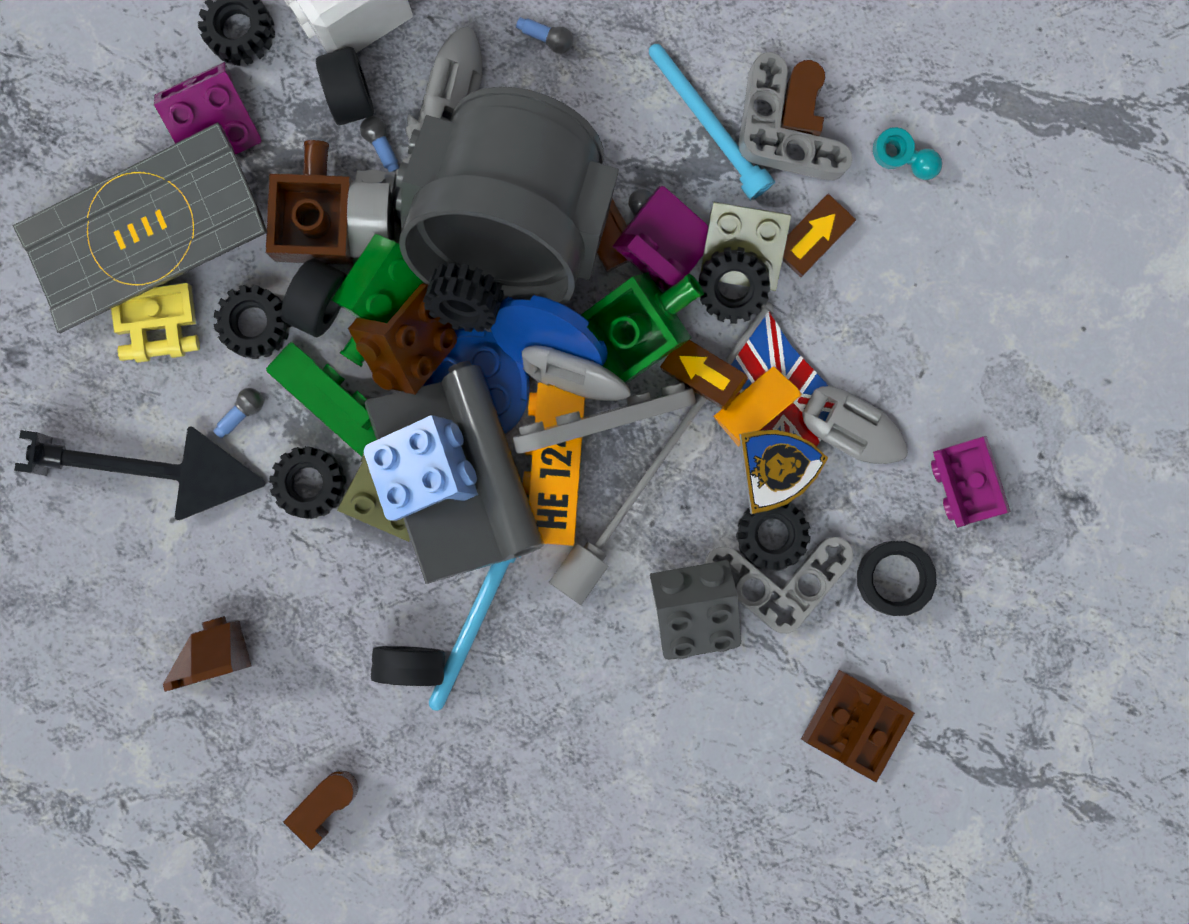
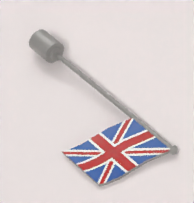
M767 302L766 305H762V311L755 317L725 362L742 371L748 377V380L737 396L773 366L794 384L802 395L761 430H780L796 434L817 447L821 439L807 428L803 421L802 412L814 390L828 385L791 346L771 315L774 311L773 305ZM700 395L697 399V404L693 405L596 544L592 545L587 542L584 547L576 544L549 581L551 585L579 605L583 604L609 567L603 562L607 555L601 549L707 400ZM827 400L818 418L826 421L835 403Z

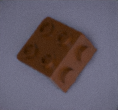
M420 284L388 323L356 318L348 327L356 343L357 351L364 357L372 372L373 380L385 390L404 391L405 393L416 395L457 343V335L454 329L451 328V323L448 322L445 325L440 323V317L433 318L429 315L430 310H425L424 308L425 303L423 300L429 284Z

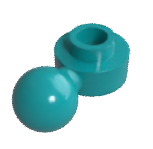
M893 127L886 129L873 143L872 152L874 159L883 168L897 169L908 164L911 166L913 174L922 180L935 178L942 169L943 163L940 154L928 148L916 151L912 136L902 128ZM887 144H892L896 147V156H890L887 153Z

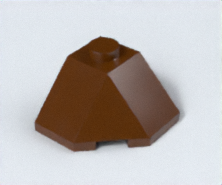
M223 616L202 622L203 630L192 633L166 677L163 683L164 691L167 692L252 667L240 621L227 623L226 617Z

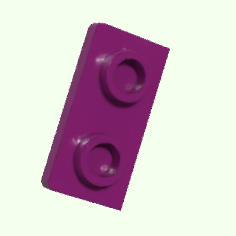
M987 436L933 451L935 460L931 461L932 472L936 481L943 483L947 496L943 498L944 510L948 519L955 521L957 528L1011 512Z

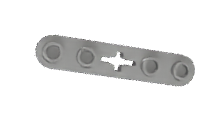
M684 382L662 387L661 396L651 398L650 392L627 397L628 405L581 418L579 411L555 417L557 425L544 428L543 421L519 427L520 435L513 437L516 452L524 453L695 405L697 401L694 389H685Z

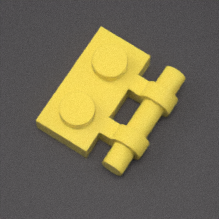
M188 283L155 287L111 309L114 333L118 335L130 333L131 344L118 346L117 351L120 361L135 359L137 363L150 361L151 357L170 354L172 358L185 356L186 352L200 350L198 336L183 337L181 326L196 324L192 286ZM166 330L167 339L148 342L146 331Z

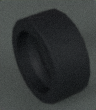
M888 541L872 547L861 559L857 570V587L863 600L874 610L890 616H908L922 610L932 599L937 585L936 569L930 556L919 546L907 541ZM890 555H901L909 558L916 565L919 572V585L916 592L902 602H892L884 599L874 586L873 573L877 564L883 558Z

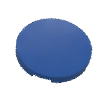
M535 295L532 296L531 300H514L512 297L502 300L491 332L503 351L517 363L523 365L522 350L535 345L552 347L556 350L594 361L601 366H604L607 360V348L604 341H598L587 328L589 321L571 308L554 300Z
M464 328L454 330L457 335L455 347L423 386L441 382L449 374L448 369L457 363L470 361L472 365H479L484 374L505 435L508 434L519 423L527 408L530 394L529 375L524 371L523 365L517 363L503 351L494 339L492 332L486 330L484 332H477L475 328H473L472 332H465Z

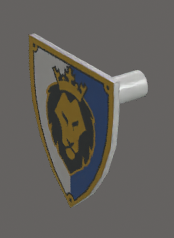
M761 430L739 434L750 514L769 511L786 505L803 494L818 477L828 457L813 443L796 434L780 430Z

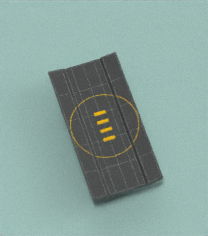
M219 123L12 225L24 250L27 251L48 301L57 333H63L267 233L263 217L233 147Z

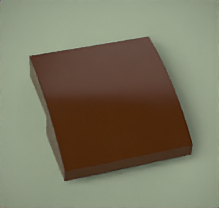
M839 670L801 740L877 783L915 712Z

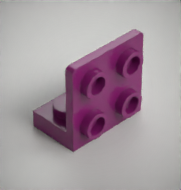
M225 62L154 95L153 105L175 144L216 123L221 124L235 154L245 151L262 141L257 128L233 85L232 75Z
M658 186L612 247L642 273L648 272L655 284L665 292L689 274L704 255L709 226L665 186Z

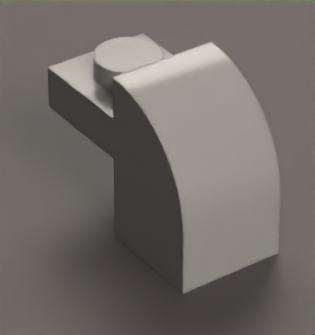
M357 170L355 182H350L347 224L351 257H360L374 234L393 241L394 222L392 208L396 189L395 172Z

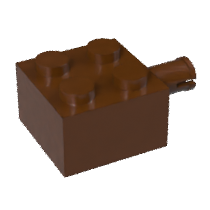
M320 140L304 141L303 175H269L265 253L275 262L305 263L307 260L315 258L325 264L353 265L354 257H351L347 224L348 192L350 182L353 181L349 176H327L329 143Z

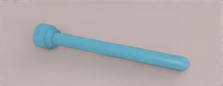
M660 44L651 45L649 48L650 57L740 173L741 177L739 180L743 184L741 189L749 200H755L764 194L775 183L773 177L766 169L761 170L758 165L753 166L751 162L742 157L739 146Z
M516 558L491 565L445 664L443 683L435 686L429 699V706L432 710L439 711L444 707L510 562L514 563Z

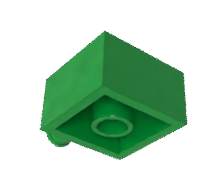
M374 234L331 300L356 318L388 323L419 285L424 282L409 268L397 242ZM351 337L344 349L340 351V354L362 367L365 359L357 351L356 343L353 337Z
M647 272L631 277L586 310L581 316L589 321L587 328L598 341H604L607 348V360L603 367L613 372L626 384L689 341L692 337L678 318L677 312L696 298L704 295V292L696 278L691 274H687L681 281L662 293Z

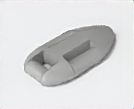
M465 26L452 33L438 52L425 97V116L429 115L450 121L442 117L443 110L453 113L456 105L465 96L479 90L482 80V55L477 36L471 27Z
M535 345L522 350L524 371L547 386L551 384L586 399L602 401L622 400L631 395L629 387L622 379L594 361H589L547 346Z
M822 386L814 390L802 412V416L807 428L815 436L863 462L889 464L899 462L907 457V444L902 433L883 411L840 388ZM827 400L835 403L826 421L818 418Z

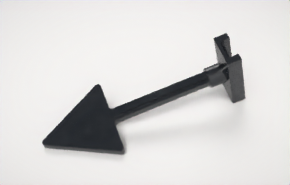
M192 426L187 428L181 464L66 450L65 445L52 444L53 437L20 430L19 438L31 441V445H28L26 450V461L29 462L28 464L15 463L14 471L47 476L48 468L62 469L63 466L177 480L179 488L174 517L179 521L260 489L266 484L263 479Z

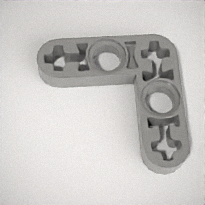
M766 52L760 54L754 61L748 74L739 138V151L742 157L753 164L832 181L839 179L851 166L852 153L844 143L837 140L780 127L788 73L787 64L776 53ZM764 66L769 67L770 74L774 75L768 84V88H762L766 80V72L762 70ZM754 101H767L772 107V115L762 116L758 114L754 108ZM755 137H759L761 145L764 146L761 151L756 149V143L752 141ZM776 141L780 142L778 147L773 146L776 143ZM788 144L799 145L805 153L804 160L796 161L791 159L786 152V146ZM829 154H833L834 161L839 163L835 168L831 166V160L826 158ZM813 157H816L818 159L813 164L811 161Z
M830 537L824 539L816 546L782 589L739 553L729 547L714 548L705 558V564L713 563L716 555L724 557L728 554L732 558L729 564L734 570L740 572L742 565L748 569V572L743 574L735 584L738 601L771 629L778 633L787 634L799 628L848 569L853 561V550L851 545L842 538ZM839 545L842 548L840 556L843 558L842 563L832 562L825 571L832 573V576L827 580L822 571L811 567V564L816 560L818 565H822L829 556L825 551L826 547L835 548ZM808 573L815 575L820 583L818 592L810 597L802 595L798 588L799 579ZM751 578L760 580L764 586L762 598L754 602L747 600L742 593L743 584ZM773 591L778 595V598L772 602L783 609L788 605L792 608L789 614L793 618L791 624L782 622L778 626L775 623L778 616L774 611L767 607L763 614L758 610L769 601Z

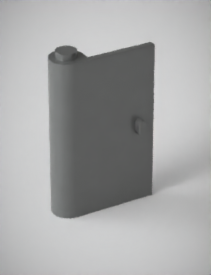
M470 361L460 362L451 366L448 369L449 374L441 382L422 386L416 395L402 391L368 399L364 402L377 440L431 415L452 420L459 427L463 435L464 443L461 447L465 458L475 470L477 481L474 484L478 493L477 496L465 501L445 499L403 518L425 584L514 559L534 552L544 546L484 374L479 365H472Z

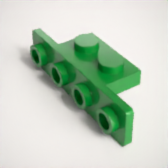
M290 342L266 368L268 374L361 457L365 446L377 440L364 404L365 400L368 399L358 390L351 395L342 387L341 384L345 379L329 364H326L322 369L297 345Z

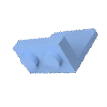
M431 415L365 446L364 455L384 515L388 520H400L445 499L465 501L478 495L474 484L477 481L475 470L471 463L466 460L461 447L464 443L463 435L459 427L452 420Z

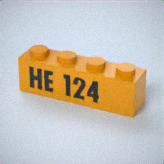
M538 383L537 393L530 392L528 416H535V423L543 421L544 428L557 425L555 417L579 411L580 417H584V397L564 391L551 384L547 386L543 383ZM582 437L525 452V455H532L531 471H524L523 487L526 495H529V504L544 544L575 545Z

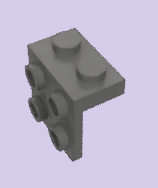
M729 560L650 573L662 652L665 659H684L694 655L724 652L741 645L738 595Z

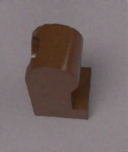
M803 60L793 68L787 83L781 128L815 136L821 135L824 117L814 115L816 98L825 82V71L818 62Z
M347 771L333 772L300 803L283 823L312 851L329 833L322 826L325 820L334 811L344 809L356 797L358 792L357 780Z

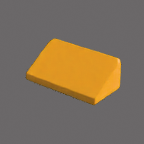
M773 366L740 393L726 411L721 409L713 417L739 447L741 446L739 434L761 430L798 399L802 393Z

